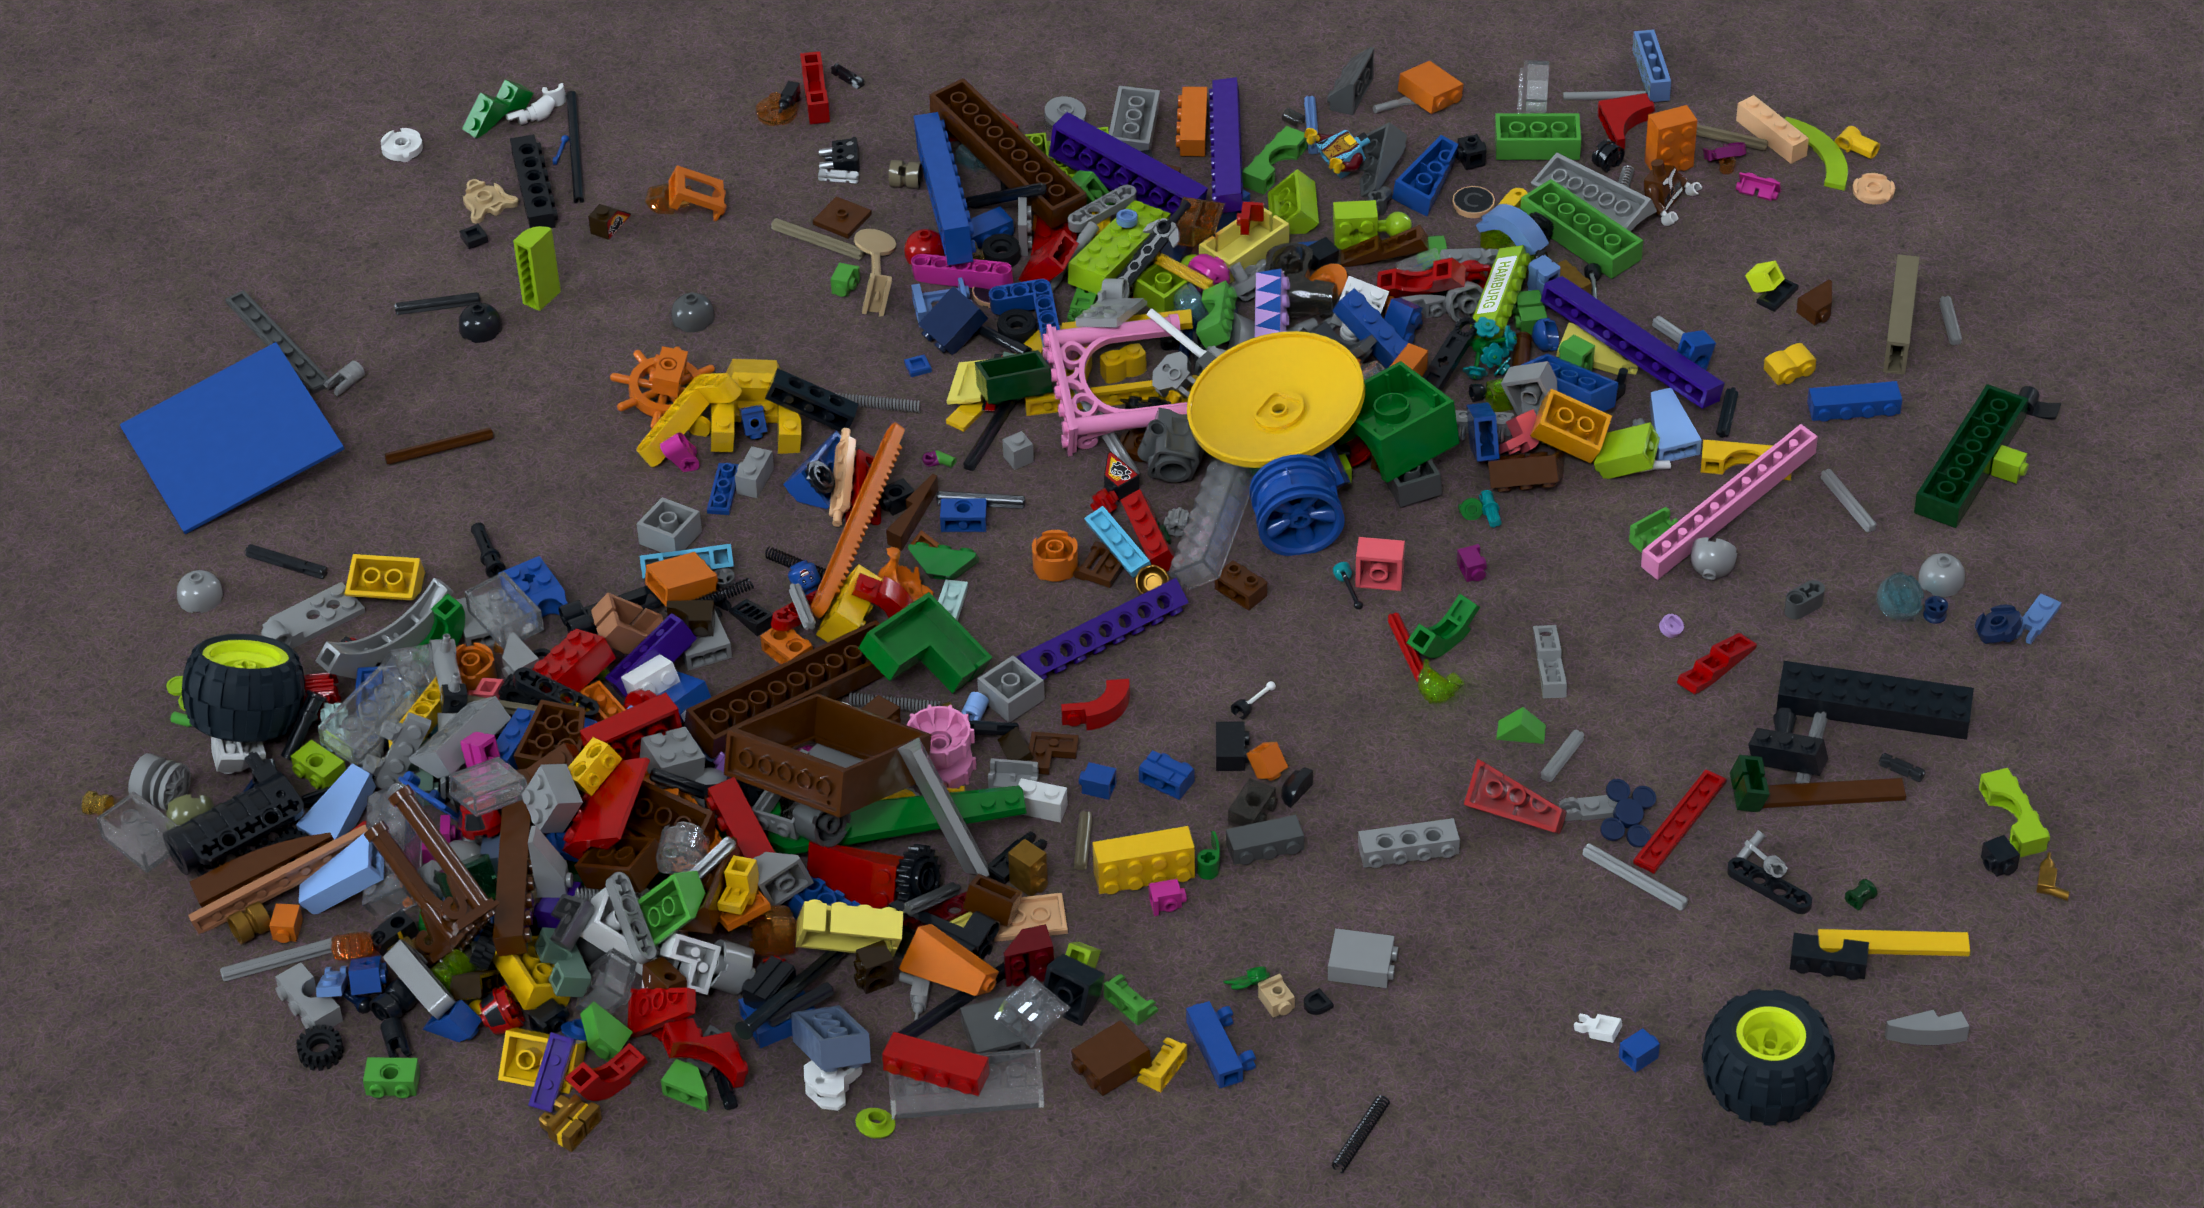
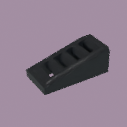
M748 599L729 609V613L756 636L772 628L773 614Z

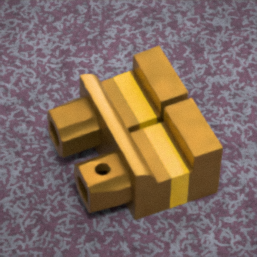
M574 1094L571 1098L560 1095L554 1103V1109L558 1112L553 1115L547 1111L539 1117L540 1127L548 1132L549 1139L570 1152H573L586 1138V1135H589L602 1121L600 1106L593 1102L589 1105L582 1102L577 1094Z

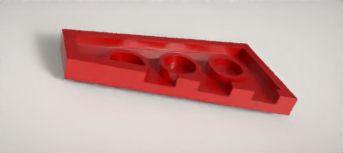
M629 988L628 1028L632 1031L630 1037H640L664 1027L665 1023L679 1021L695 1014L696 990L691 988Z

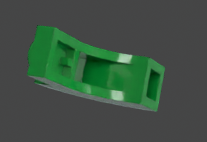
M446 594L431 608L434 614V623L431 631L407 655L408 659L411 662H415L423 672L433 664L429 658L430 640L443 639L444 634H449L450 639H454L457 646L465 627L464 608L461 603L449 594Z

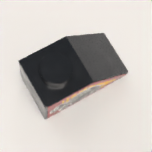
M1112 452L1107 453L1104 488L1108 492L1114 490L1119 498L1117 500L1119 502L1140 489L1139 475Z

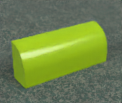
M538 226L522 232L513 240L523 304L541 311L561 292L552 228Z

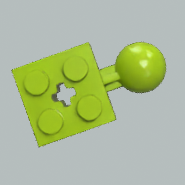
M1376 200L1333 202L1334 245L1338 249L1343 250L1377 236L1378 232H1386L1392 237L1412 227L1409 216L1403 212H1393L1388 215L1386 220H1378Z
M1187 255L1182 259L1181 263L1187 267L1189 262L1197 255ZM1156 264L1144 270L1133 284V298H1144V300H1147L1146 306L1150 309L1153 308L1157 313L1174 311L1194 297V284Z

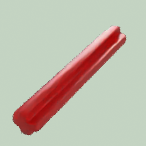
M1397 612L1390 613L1388 615V623L1415 680L1418 683L1427 681L1428 673L1417 650L1406 643L1410 635L1400 614Z

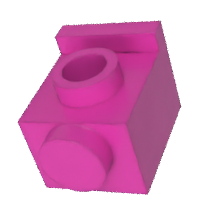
M1178 879L1149 884V900L1154 916H1158L1159 911L1172 912L1177 908H1182V903L1187 901L1185 889L1180 888Z

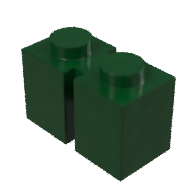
M1739 755L1730 771L1732 788L1735 790L1734 798L1737 810L1760 812L1770 795L1767 779L1764 777L1765 769L1762 757Z

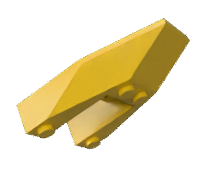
M732 359L726 373L738 384L742 392L737 399L730 403H711V452H733L734 422H741L739 409L761 404L764 409L766 423H777L778 454L800 453L801 415L765 399L769 384L777 368L781 369L777 360ZM753 419L751 422L758 423V420Z

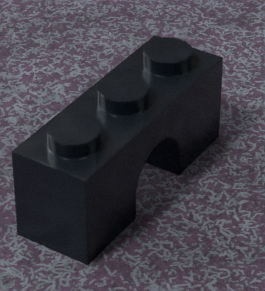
M1794 933L1790 970H1796L1799 973H1820L1826 977L1833 975L1843 976L1850 980L1865 979L1869 942L1844 939L1842 949L1838 952L1830 953L1820 948L1818 944L1819 936Z

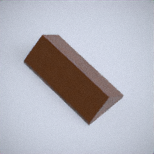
M643 780L626 826L648 837L656 838L657 841L695 858L715 839V812Z
M734 836L731 839L736 842L735 849L701 880L705 895L696 917L679 930L714 933L722 911L718 910L717 902L727 887L724 871L733 855L740 856L737 838Z

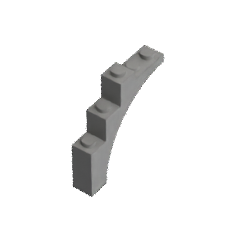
M433 578L428 588L414 605L392 624L375 634L349 642L326 641L315 661L328 673L353 679L357 678L358 668L375 667L377 662L397 666L407 647L415 648L431 631L434 623V614L431 608L446 594L451 596L453 590L440 579Z

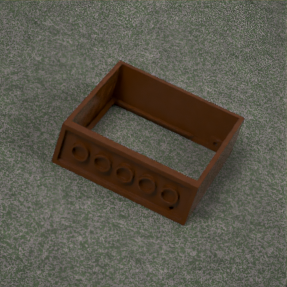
M814 694L727 729L724 775L731 778L735 777L739 781L840 818L915 785L916 782L898 748L920 738L930 757L932 734L820 694ZM816 742L863 759V761L844 768L800 752L797 749Z

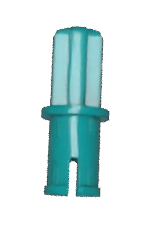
M1484 490L1481 492L1482 495L1479 494V500L1483 505V515L1487 516L1490 527L1495 528L1502 523L1498 513L1499 505L1495 502L1492 491Z

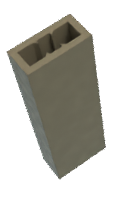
M1897 255L1883 372L1905 375L1919 265V257Z

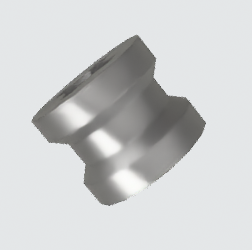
M719 568L714 571L718 577L717 590L735 583L734 572L731 569Z

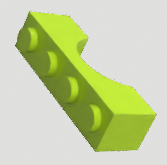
M2008 768L1981 774L1979 790L1987 804L2007 809L2018 820L2011 827L2009 841L2018 851L2020 857L2046 851L2047 844L2050 841L2047 828L2042 826L2037 811H2033L2030 806L2028 796L2020 789L2017 778L2011 774Z

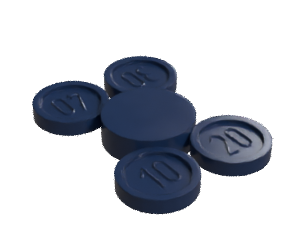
M1613 779L1606 786V794L1611 800L1618 803L1613 810V817L1606 818L1600 826L1601 834L1609 841H1618L1624 835L1625 828H1629L1626 833L1629 844L1633 847H1644L1650 840L1651 834L1645 826L1639 825L1644 815L1643 809H1649L1655 804L1656 794L1650 787L1638 786L1632 793V799L1628 798L1630 795L1629 785L1624 780Z

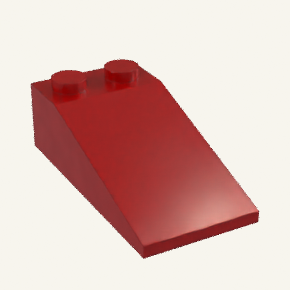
M809 841L807 870L811 877L822 879L826 882V886L833 891L839 890L844 893L847 900L851 902L855 900L861 905L882 909L898 900L900 893L895 891L897 888L895 879L899 873H897L896 869L900 865L899 859H904V857L840 845L833 847L820 846Z

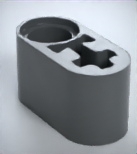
M1811 580L1789 591L1786 594L1785 615L1791 619H1800L1822 607L1825 591L1823 583Z

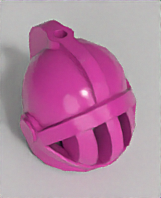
M1199 254L1188 264V268L1214 280L1213 285L1225 280L1228 284L1230 282V274L1226 263L1219 257L1214 258L1208 254ZM1196 286V290L1203 294V289Z

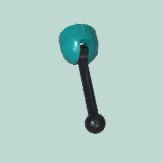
M1340 562L1336 564L1332 569L1335 578L1346 583L1355 602L1354 608L1362 609L1363 603L1358 600L1349 581L1352 577V569L1349 563Z

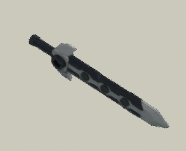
M1184 199L1169 220L1166 218L1157 219L1144 228L1143 233L1151 234L1116 277V279H1127L1129 290L1169 241L1173 248L1179 243L1180 231L1176 224L1192 206L1187 200Z

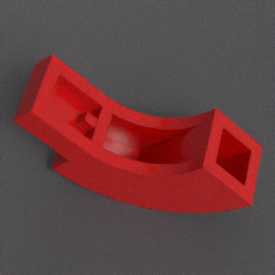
M859 573L852 595L881 607L887 614L888 619L913 603L908 592L897 582L886 576L883 577L882 581Z
M1106 680L1105 692L1099 698L1090 702L1061 704L1062 725L1078 726L1079 724H1086L1087 731L1099 729L1113 723L1128 707L1130 680Z
M629 1043L606 1064L590 1068L583 1061L564 1079L585 1099L601 1101L611 1098L630 1085L629 1079L648 1061Z

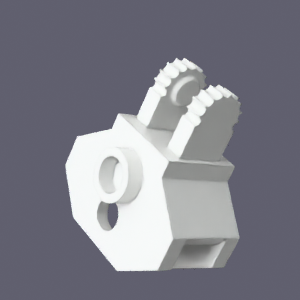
M811 1060L804 1065L806 1095L822 1109L838 1111L846 1105V1092L849 1090V1084L860 1077L863 1069L862 1067L849 1068L845 1066L839 1067L834 1072H825Z

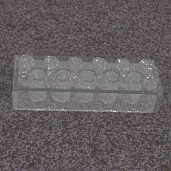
M401 782L394 783L367 796L366 827L369 830L384 820L390 828L388 830L416 870L421 867L422 841L399 809L393 807L388 800L393 793L405 786ZM414 793V797L423 808L424 799ZM385 860L384 880L363 890L362 906L377 920L386 919L400 909L404 911L417 905Z
M1040 1048L975 1053L989 1057L990 1074L979 1096L964 1094L958 1090L939 1087L932 1083L916 1081L910 1077L888 1072L892 1119L1043 1108L1044 1089Z

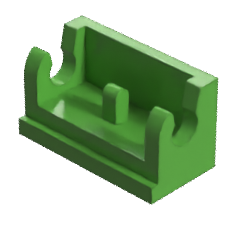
M1664 507L1630 525L1629 542L1642 553L1644 548L1676 524L1678 519L1674 518L1671 522L1670 510Z
M1123 974L1117 975L1109 982L1106 981L1104 983V998L1137 1026L1158 1012V1008L1154 1006L1156 1002L1153 999L1146 1001L1130 988L1128 983L1123 981L1125 979Z

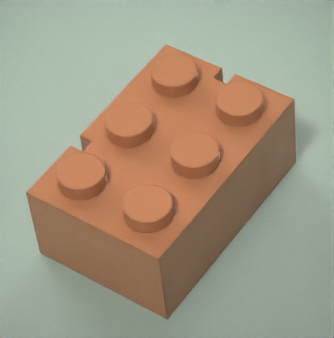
M607 593L591 610L598 635L603 636L611 648L619 650L623 654H630L664 621L662 614L647 608L643 610L642 606L611 593Z

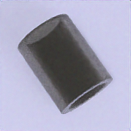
M1287 108L1282 114V121L1298 128L1300 126L1297 123L1302 125L1305 122V116L1291 108Z

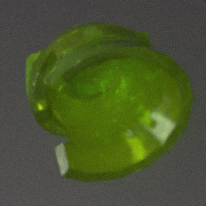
M1424 659L1423 668L1418 676L1417 686L1420 694L1429 704L1446 702L1465 685L1461 677L1455 672H1452L1445 678L1429 666L1430 660Z

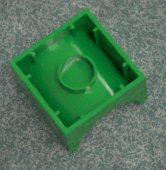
M1400 361L1364 380L1365 397L1361 411L1351 427L1338 439L1340 446L1359 436L1373 454L1381 474V479L1388 483L1459 444L1454 401Z

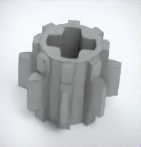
M1178 507V509L1173 508L1172 511L1169 510L1168 516L1165 517L1164 526H1167L1166 530H1168L1169 535L1179 538V536L1183 537L1189 533V529L1192 528L1193 519H1190L1191 515H1189L1188 510H1184L1181 507Z

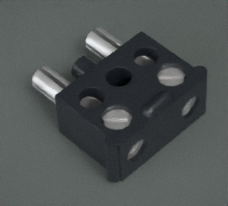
M856 137L832 141L831 148L819 149V155L825 156V162L819 163L820 169L834 168V170H845L848 172L860 171L859 147Z

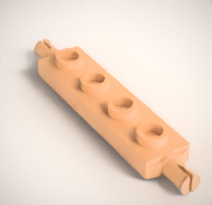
M849 428L841 430V439L835 449L833 469L835 488L831 492L829 516L833 517L832 524L836 527L842 525V516L851 507L850 499L853 489L852 478L855 470L856 439L850 437L851 430Z

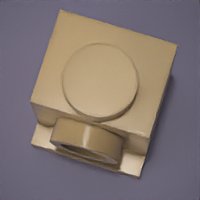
M1281 974L1258 983V998L1272 1017L1287 1015L1295 1008V997L1283 982Z

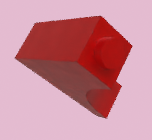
M1647 93L1598 101V117L1608 138L1624 150L1626 133L1634 126L1648 121V115L1655 111L1654 103L1652 100L1650 101Z

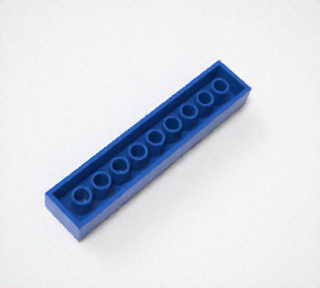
M938 112L915 115L913 118L917 150L920 162H922L923 174L947 265L973 262L972 253H976L975 242L972 238V235H974L973 224L970 219L969 210H967L966 199H964V192L961 187L960 177L958 176L948 133L945 129L944 119L940 120Z

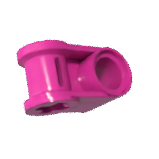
M681 432L660 443V448L665 457L671 460L681 471L688 472L699 468V460L696 458L697 449Z

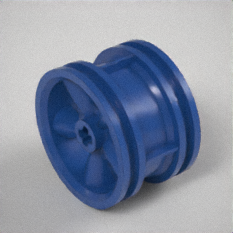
M1303 454L1283 456L1264 465L1251 480L1249 495L1256 515L1259 537L1262 543L1272 552L1284 556L1316 553L1332 544L1341 534L1345 517L1337 494L1334 474L1328 464L1321 459Z

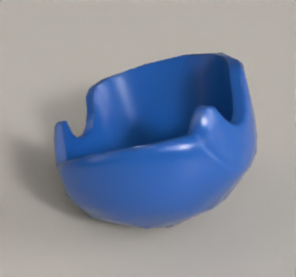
M1550 318L1537 320L1532 329V339L1535 346L1541 351H1555L1559 346L1557 325Z

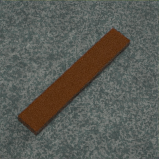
M1902 778L1768 785L1770 795L1762 808L1906 801V792Z

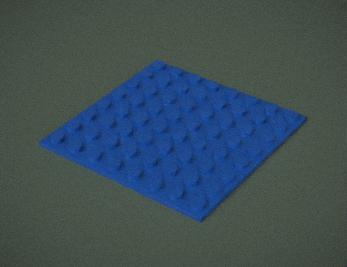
M277 342L119 424L184 534L345 449Z

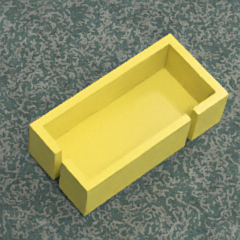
M1264 208V221H1251L1249 235H1240L1241 226H1237L1236 219L1215 233V237L1211 236L1199 244V254H1208L1214 258L1219 257L1226 263L1227 268L1241 262L1245 270L1249 265H1255L1259 260L1267 259L1289 243V223L1277 215L1272 217V212ZM1229 271V274H1230V282H1229V284H1230V283H1232L1235 279H1234L1233 275L1231 274V272Z
M815 899L804 901L797 918L795 947L856 953L857 949L884 940L892 957H894L897 947L902 940L903 911H897L892 907L876 909L869 905L847 906L843 902H835L828 906L827 903Z

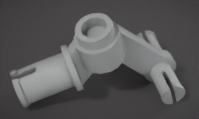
M1757 830L1749 841L1746 840L1744 842L1745 846L1736 856L1747 859L1752 852H1755L1764 860V870L1775 878H1781L1787 872L1788 867L1778 856L1771 855L1767 857L1757 848L1766 837Z

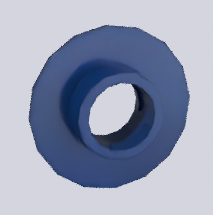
M575 1019L562 1024L561 1031L566 1037L587 1041L582 1019Z

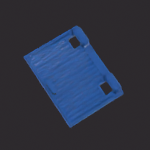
M408 771L403 777L400 776L398 778V781L404 785L409 784L417 795L458 822L459 813L457 814L444 804L445 799L441 797L440 792L432 790L428 794L418 788L421 779L413 772Z

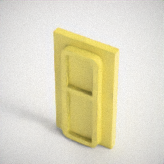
M977 361L959 362L947 398L948 405L971 404L982 400L983 395L976 383L975 362Z

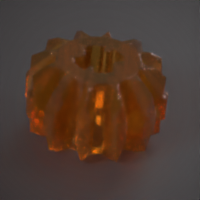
M367 931L339 934L331 938V950L336 960L370 956L373 953V940Z

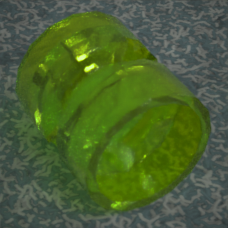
M457 949L452 950L443 958L442 962H438L430 969L450 994L452 976L475 971L473 964L469 962L470 959Z

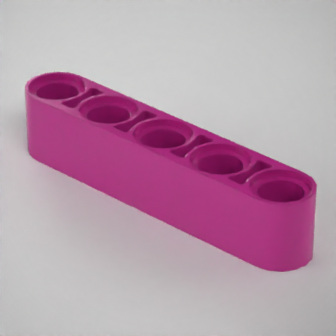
M918 254L911 259L913 277L919 282L958 287V278L962 277L964 286L968 285L969 288L978 287L984 289H992L996 286L1014 283L1012 267L1006 262L973 259V262L948 266L945 256Z

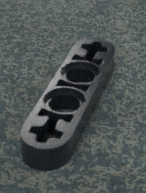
M521 667L515 671L513 685L519 691L538 700L576 706V703H579L578 707L585 708V710L587 708L590 709L588 712L585 711L586 718L596 719L599 705L595 700L532 669ZM546 686L551 689V692L544 693L539 688ZM569 697L573 702L564 703L560 698Z
M1735 857L1728 862L1727 873L1732 879L1794 913L1805 914L1811 910L1812 897L1807 892L1781 878H1775L1763 868L1744 858ZM1763 878L1766 882L1758 884L1753 879ZM1782 889L1786 891V894L1777 895L1774 893V890ZM1805 901V903H1801L1800 905L1797 904V902Z

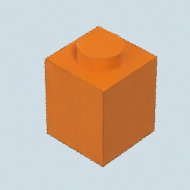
M1263 742L1246 753L1258 779L1274 780L1281 776L1283 770L1288 768L1277 742Z
M276 903L269 925L273 940H277L280 943L297 942L303 921L300 905Z

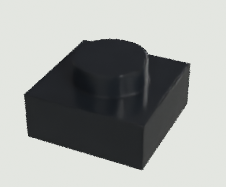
M479 224L459 231L460 238L468 249L488 242L487 234Z

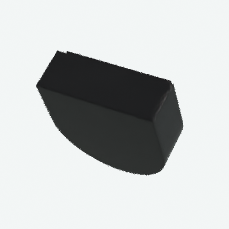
M1320 988L1310 992L1304 998V1009L1312 1015H1320L1334 1008V1004Z

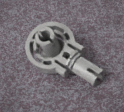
M1261 259L1255 265L1246 267L1245 270L1241 262H1238L1228 268L1235 279L1229 286L1235 289L1237 297L1246 302L1256 296V272L1268 271L1270 269L1269 262Z

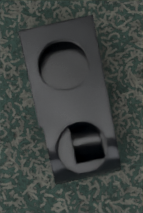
M400 909L369 935L368 943L381 956H384L400 939L406 941L410 938L412 940L419 932L415 922Z

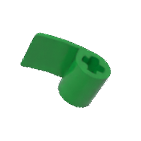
M1211 831V845L1213 849L1202 850L1197 855V874L1205 880L1214 879L1219 874L1220 849L1215 831Z

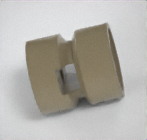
M891 160L889 186L902 188L903 185H906L907 188L919 189L918 182L922 181V162L909 161L908 164H905L903 160Z

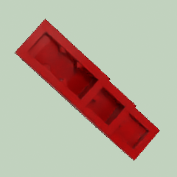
M1737 633L1713 645L1708 655L1695 661L1693 669L1679 675L1677 683L1695 695L1720 679L1754 651L1757 644L1741 633Z

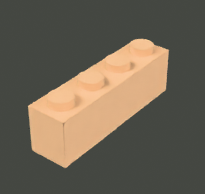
M1753 95L1738 103L1736 121L1757 138L1767 140L1768 146L1790 164L1807 156L1809 138L1760 99Z

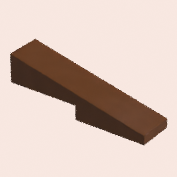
M1418 225L1384 240H1381L1378 235L1341 250V265L1343 267H1353L1429 250L1428 235L1421 225Z
M932 474L906 499L907 510L886 529L888 545L898 548L900 551L904 549L938 491L937 475Z

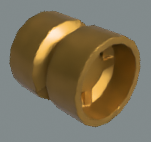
M259 901L247 906L245 913L239 910L226 917L233 936L241 945L252 940L255 933L264 934L270 930L271 919Z

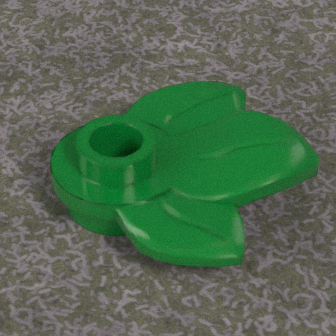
M1266 966L1250 968L1246 970L1247 975L1225 980L1224 984H1234L1231 985L1232 990L1244 989L1251 984L1257 985L1259 982L1266 980L1270 977V972H1267Z

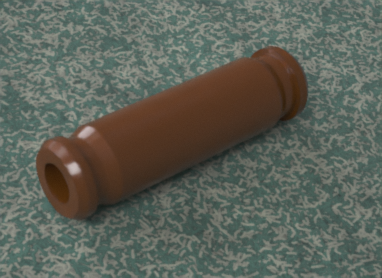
M1527 332L1516 334L1517 343L1513 347L1512 367L1520 366L1530 361L1532 337Z

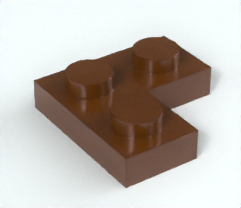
M1032 732L1029 749L1034 758L1030 761L1038 762L1039 774L1049 775L1052 757L1076 759L1079 735Z

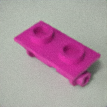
M1739 172L1740 182L1736 184V190L1739 193L1754 196L1755 191L1759 190L1757 198L1769 201L1778 199L1779 192L1781 193L1780 182L1773 178L1757 177L1753 173Z

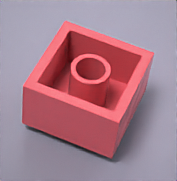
M1359 537L1356 553L1355 587L1401 591L1404 574L1405 541Z

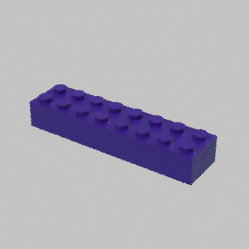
M1068 112L1053 125L1049 150L1050 157L1076 171L1094 172L1103 185L1111 190H1115L1123 185H1132L1136 188V201L1171 213V216L1179 208L1184 199L1187 200L1192 206L1176 224L1184 229L1185 223L1205 208L1208 188Z

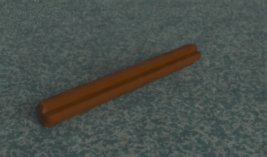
M485 428L385 453V460L387 464H392L489 440L494 437L491 428Z

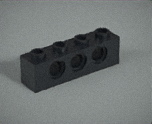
M778 368L769 384L765 397L766 400L840 432L843 428H850L858 407V403Z

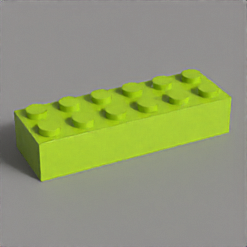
M1134 200L1125 209H1131L1138 214L1137 225L1131 228H1124L1116 223V218L1109 223L1069 262L1068 284L1098 295V292L1101 291L1103 280L1105 278L1116 279L1151 233H1143L1144 228L1157 219L1166 218L1169 220L1171 213Z

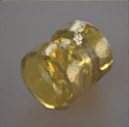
M88 790L82 800V812L84 814L93 815L96 813L99 817L108 818L109 815H106L104 810H112L114 807L113 795L106 793L99 795L96 791Z

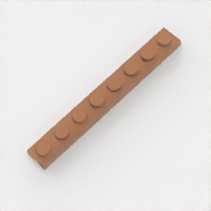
M364 824L332 840L318 849L189 914L191 923L198 934L209 931L227 922V916L239 910L244 913L247 906L257 901L262 904L301 884L363 833L368 831L366 825Z

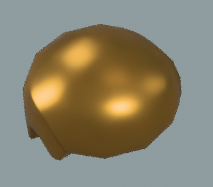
M1157 565L1142 567L1135 577V588L1142 595L1168 582L1169 576L1163 568Z

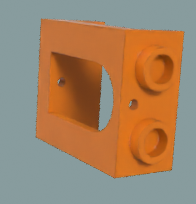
M677 165L668 180L669 208L678 210L682 201H686L713 210V221H717L720 215L723 216L726 211V204L724 203L726 190H724L723 180ZM685 177L714 187L715 190L712 193V197L686 189Z

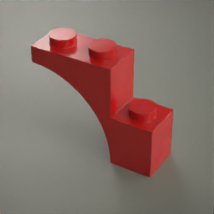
M693 1018L664 1024L661 1040L669 1058L684 1057L701 1060L720 1070L729 1079L733 1088L744 1085L745 1077L748 1075V1065L745 1060H742L739 1044L733 1040L730 1032L703 1037L701 1028L696 1026Z

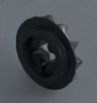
M815 460L810 462L805 470L807 474L806 480L811 483L810 487H814L816 493L821 492L823 495L832 492L835 488V479L831 470L821 461Z

